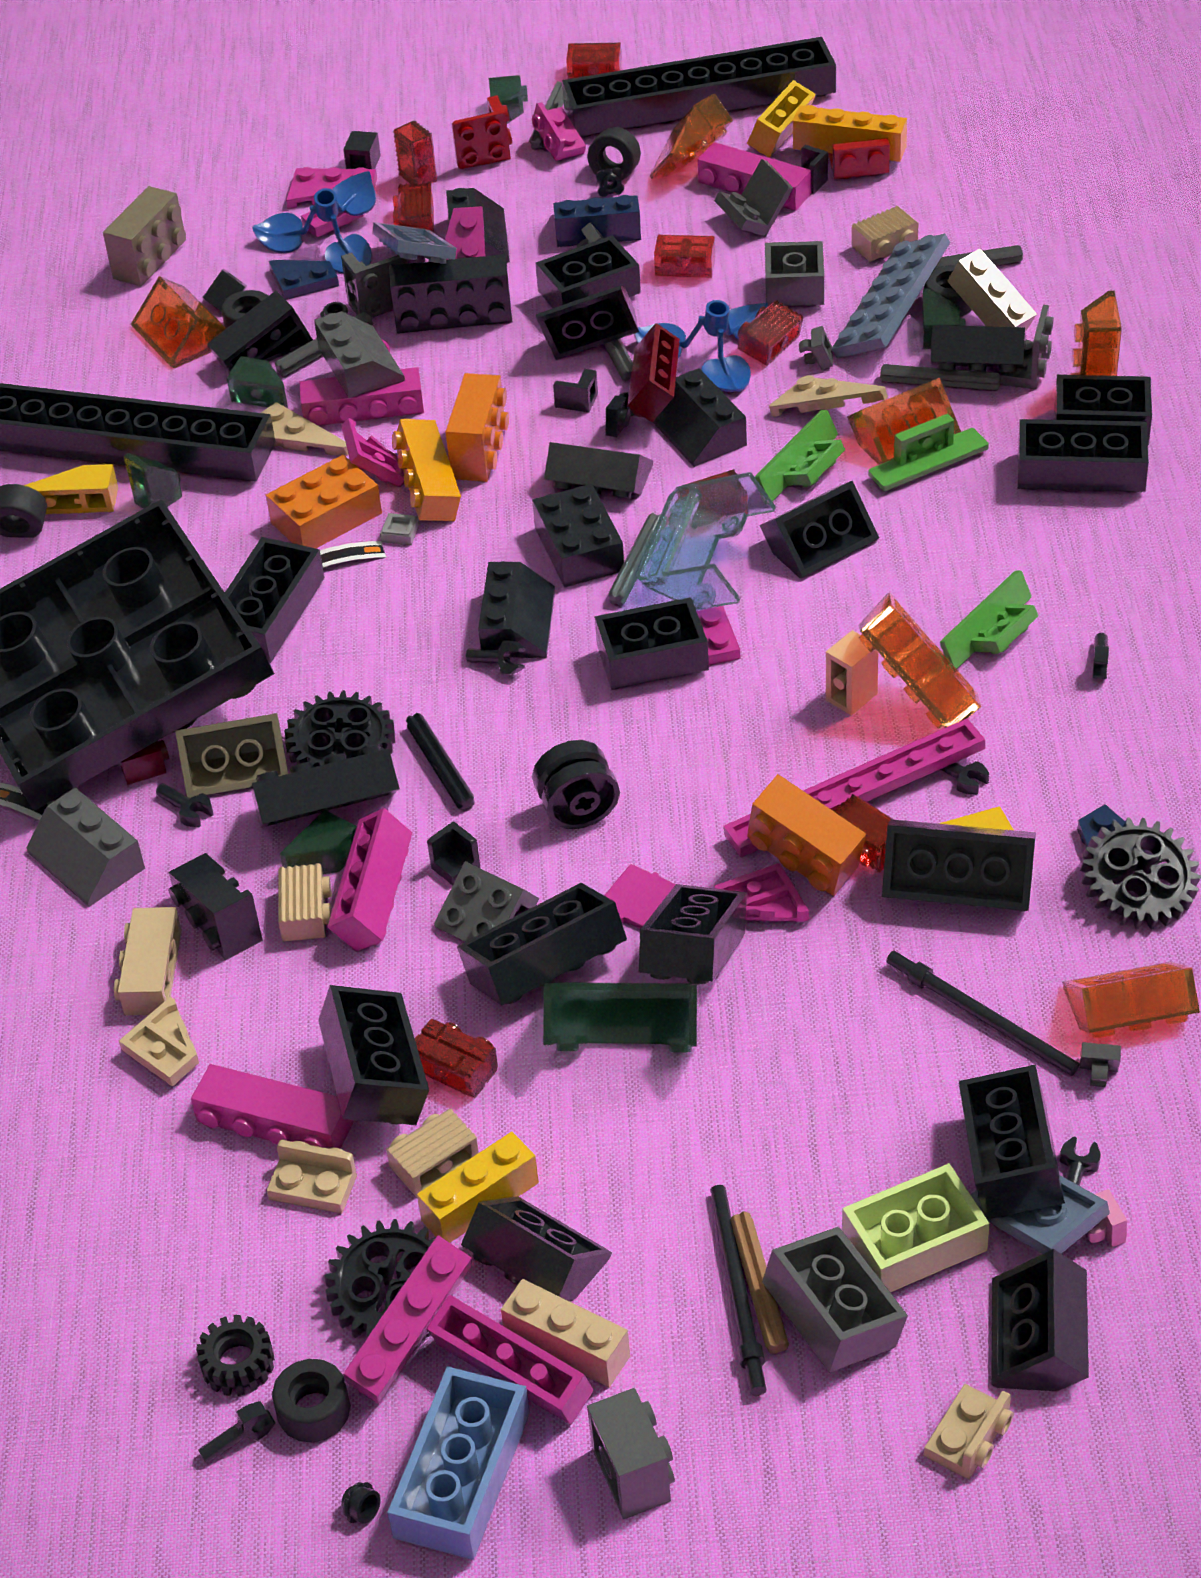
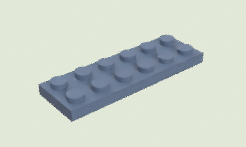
M373 222L372 234L379 238V242H383V245H387V248L400 255V258L417 260L418 255H422L424 258L429 259L430 262L446 264L447 259L455 260L457 248L428 229Z
M945 233L936 236L927 235L920 240L911 242L908 240L902 241L894 247L891 256L883 264L879 275L873 280L872 286L861 299L858 308L850 316L849 322L844 330L840 332L839 338L833 345L832 351L836 358L886 348L949 246L950 241Z

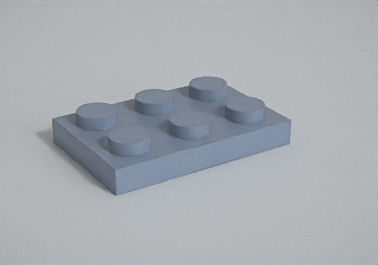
M1060 1175L1065 1200L1064 1204L988 1219V1222L1042 1254L1052 1249L1062 1254L1109 1215L1110 1210L1106 1200ZM975 1190L970 1195L982 1211L978 1193Z

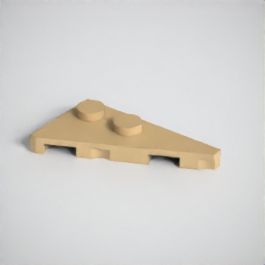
M808 375L798 379L794 386L769 405L771 415L776 417L781 416L785 409L791 407H798L800 413L813 410L844 407V400L861 397L863 404L885 400L888 398L885 386L838 381L834 378H814Z
M277 402L261 412L271 414L276 441L274 446L299 451H308L309 446L325 448V454L349 455L344 440Z

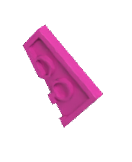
M337 167L328 169L296 168L286 199L287 208H297V203L311 201L312 205H315L314 195L318 190L324 188L332 190L337 184L347 178L366 171L370 172L375 189L377 182L376 169H339Z

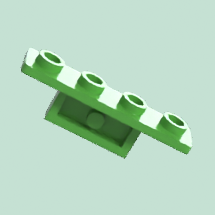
M821 410L756 474V483L766 502H772L787 486L802 485L803 487H808L818 482L819 476L827 468L833 466L836 463V459L845 451L841 439L834 440L838 432L828 410Z
M947 413L895 434L894 459L870 468L868 475L883 491H887L988 450L989 443L974 428L954 434L955 420Z
M1015 570L940 641L950 668L957 669L975 651L990 652L991 654L1004 652L1008 649L1009 644L1020 634L1024 633L1028 626L1038 617L1035 605H1024L1031 599V592L1022 571Z

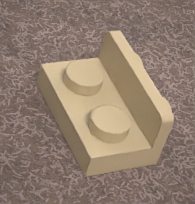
M280 1140L277 1145L279 1162L267 1188L269 1200L342 1214L357 1177L353 1155L339 1148L328 1149L312 1146L302 1141L290 1142Z
M964 1384L924 1447V1456L970 1480L978 1466L984 1468L988 1463L994 1449L992 1442L997 1434L1003 1436L1012 1422L1014 1412L1010 1411L1011 1394L1002 1391L998 1399H995Z

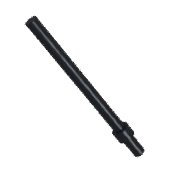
M895 950L888 955L886 962L906 974L908 980L920 988H929L1067 1074L1073 1076L1080 1066L1079 1062L934 975L932 968L920 961L915 963Z
M715 1185L710 1189L741 1343V1346L738 1348L740 1365L743 1369H746L750 1393L754 1396H759L767 1391L762 1369L765 1363L763 1348L756 1339L739 1251L730 1221L732 1216L726 1187L724 1185Z

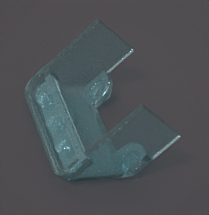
M751 472L686 484L676 488L668 496L637 570L638 579L646 588L669 599L679 600L691 597L696 610L739 603L741 599L717 566L710 564L719 539L737 536L743 530L748 516L774 512L776 506Z

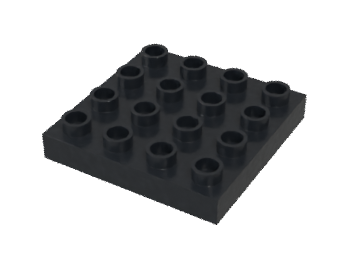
M162 499L0 588V754L34 811L51 801L57 800L105 770L121 766V761L170 733L189 728L198 717L226 701L249 694L256 684L275 674L262 647Z

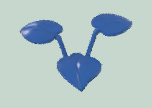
M369 171L362 172L340 182L332 190L328 188L318 190L314 195L315 205L310 206V213L304 227L301 219L292 213L275 214L263 222L252 226L256 238L266 248L278 253H289L297 250L302 245L301 235L307 233L316 214L322 221L332 222L338 242L331 243L326 248L325 261H330L336 272L343 273L341 256L351 252L359 262L362 261L365 266L370 265L372 253L367 240L358 234H351L343 239L336 217L338 212L343 213L346 211L349 215L359 216L372 210L376 203V192Z
M710 301L706 305L705 316H699L698 323L687 339L685 332L679 326L670 323L657 324L680 339L678 358L681 356V348H687L701 327L704 326L709 335L717 337L719 359L706 361L701 370L721 391L739 392L744 390L750 382V367L740 356L724 357L723 333L726 331V334L729 336L733 334L737 340L742 342L761 340L766 336L769 327L768 303L751 304L730 310L728 304L723 301ZM654 324L638 327L639 332L634 334L637 343L643 339Z

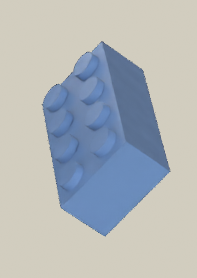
M446 1367L387 1512L394 1539L471 1560L475 1559L530 1414L526 1386Z

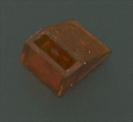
M715 93L696 103L673 128L650 174L651 179L660 174L663 177L669 175L677 168L676 165L679 163L683 165L688 164L697 157L696 153L699 151L704 153L713 142L718 141L728 133L726 128L732 123L733 119Z

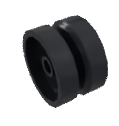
M585 740L566 741L545 752L534 765L532 773L534 787L543 802L549 819L558 827L581 829L596 824L608 816L618 803L620 796L618 782L613 772L609 769L603 751L595 743Z

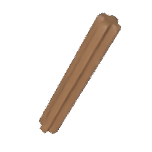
M743 1211L740 1214L733 1215L730 1221L765 1347L770 1354H777L786 1351L789 1343L778 1304L762 1283L767 1266L754 1221L749 1212Z

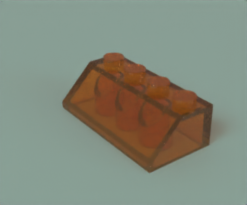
M890 592L886 594L859 624V631L862 633L858 637L871 653L874 650L879 652L885 659L881 662L885 670L893 678L898 675L907 684L903 688L904 691L916 704L922 701L929 709L926 713L927 717L938 729L942 726L946 728L969 718L981 708L977 691Z

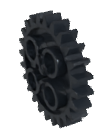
M345 690L341 691L339 697H334L330 691L325 700L316 695L315 704L313 705L304 701V711L295 709L294 719L287 720L288 729L284 730L286 751L290 755L291 763L297 762L298 765L311 762L313 767L324 765L323 761L325 758L345 753L347 759L358 756L357 752H359V749L378 744L381 750L389 748L390 754H392V744L395 743L394 721L390 719L389 710L382 711L381 702L372 705L371 696L360 700L359 692H355L351 698L347 697Z
M1130 817L1126 819L1123 827L1115 820L1112 822L1109 830L1101 827L1097 837L1092 836L1088 847H1086L1082 856L1085 860H1083L1080 871L1085 873L1081 883L1083 885H1091L1086 894L1087 897L1098 896L1099 899L1095 908L1108 907L1107 918L1110 919L1117 913L1120 915V925L1122 926L1127 922L1128 918L1133 920L1135 929H1139L1142 921H1146L1149 928L1154 929L1158 919L1164 926H1168L1172 917L1178 920L1184 910L1190 908L1193 902L1192 899L1195 898L1199 890L1196 886L1201 879V875L1195 873L1199 862L1189 860L1194 850H1183L1181 848L1185 841L1184 837L1176 840L1171 838L1173 828H1169L1164 833L1161 832L1159 821H1156L1153 827L1150 828L1147 827L1145 818L1141 819L1138 826H1134ZM1141 849L1148 850L1153 855L1146 854ZM1110 861H1115L1122 867L1114 866ZM1159 879H1164L1171 885L1163 884ZM1127 891H1133L1139 897H1133Z
M393 1219L390 1229H385L379 1220L376 1222V1231L372 1233L364 1225L361 1226L362 1237L360 1239L348 1234L349 1248L337 1245L336 1252L339 1259H329L328 1261L329 1269L332 1273L325 1274L326 1286L329 1287L325 1292L327 1301L332 1302L330 1304L332 1315H340L339 1322L342 1329L352 1324L351 1330L354 1338L361 1335L364 1331H366L368 1338L411 1275L408 1270L418 1265L435 1240V1238L429 1240L427 1227H424L416 1234L412 1221L403 1230L399 1229L397 1219ZM400 1252H404L399 1260V1263H397L396 1265L395 1261L397 1259L398 1254ZM376 1256L387 1257L386 1260L380 1263L370 1261ZM395 1267H396L397 1279H393V1277H394L393 1274H394V1272H395ZM384 1285H389L387 1294L385 1292ZM362 1291L374 1292L367 1298L357 1297V1294ZM386 1297V1304L384 1310L382 1312H377L380 1309L382 1303H384Z

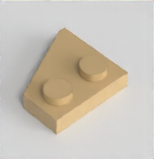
M171 996L119 1040L123 1052L171 1086H174L199 1064L194 1045L189 1038L184 1021L181 1019L176 1002Z

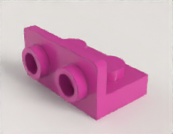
M542 102L536 103L534 114L531 118L532 125L539 132L544 141L545 148L551 152L555 161L584 154L586 145L563 107L547 110Z

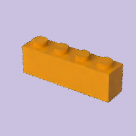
M799 105L793 118V149L801 150L804 145H808L833 154V144L888 138L890 144L889 161L901 162L907 147V118L897 117L896 115H878L865 111L852 112L839 108L826 109L817 108L813 105Z
M400 419L397 431H394L392 434V448L397 450L398 466L404 472V485L410 491L411 507L415 508L419 520L455 521L461 495L436 421Z

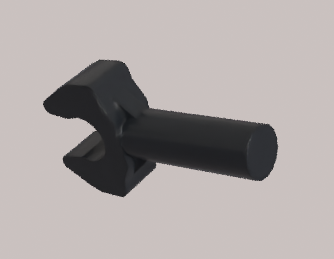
M1098 633L1094 638L1092 679H1107L1109 646L1108 636L1105 633Z
M502 641L501 647L498 650L469 648L466 651V660L469 662L497 663L501 674H515L524 669L525 665L512 663L510 661V654L512 652H524L526 649L516 641Z
M978 761L965 767L955 762L940 769L957 779L956 789L964 794H978L979 783L972 778L985 784L989 783V772Z
M161 783L156 789L158 796L181 809L179 811L180 821L186 826L201 827L200 817L196 811H203L209 816L214 815L211 801L204 793L188 798L164 783Z
M1072 1137L1063 1144L1059 1161L1068 1167L1065 1178L1080 1186L1084 1172L1098 1171L1101 1153L1097 1143L1093 1142L1088 1155H1077L1075 1153L1077 1137Z
M261 1401L248 1404L236 1412L237 1423L198 1449L206 1463L245 1437L260 1440L270 1432L276 1423L269 1410H265Z

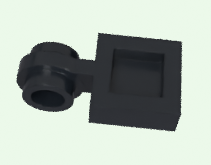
M629 392L621 393L619 396L615 395L606 407L605 436L618 437L623 428L629 425L630 416H635L627 406Z

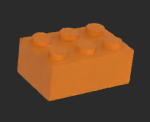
M464 373L445 431L449 462L455 480L488 482L491 470L496 469L497 450H501L503 446V430H508L509 413L504 412L507 391L506 388H502L501 375Z
M344 454L265 494L271 524L293 544L311 548H318L382 514L378 484L355 464L351 463Z
M777 774L752 803L747 837L756 848L761 851L770 852L779 859L785 868L790 871L799 872L808 879L814 888L819 891H826L834 897L858 868L866 833Z

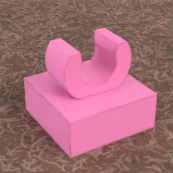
M1109 1189L1096 1193L1095 1195L1108 1202L1110 1214L1101 1220L1097 1227L1088 1231V1240L1091 1243H1095L1106 1237L1111 1247L1125 1243L1127 1219Z

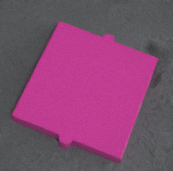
M630 864L604 896L615 901L622 923L626 922L641 929L676 884L659 877L657 872L650 873Z

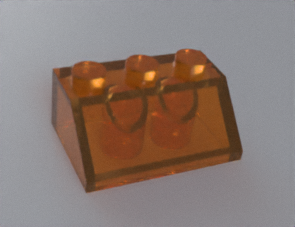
M161 276L156 280L130 324L173 368L211 353L212 351L207 343L226 329L185 286Z
M1115 290L1107 291L1081 310L1080 323L1074 324V341L1078 342V348L1072 349V366L1076 367V372L1070 373V375L1117 376L1122 328Z
M940 378L847 416L858 445L878 465L894 459L895 434L947 413L955 420L954 434L961 432Z
M1174 962L1159 963L1062 982L1079 1029L1092 1033L1093 1038L1112 1036L1115 1034V1028L1129 1026L1130 1031L1149 1029L1152 1027V1021L1165 1019L1166 1024L1182 1023L1189 1020V1014L1200 1013L1193 968Z

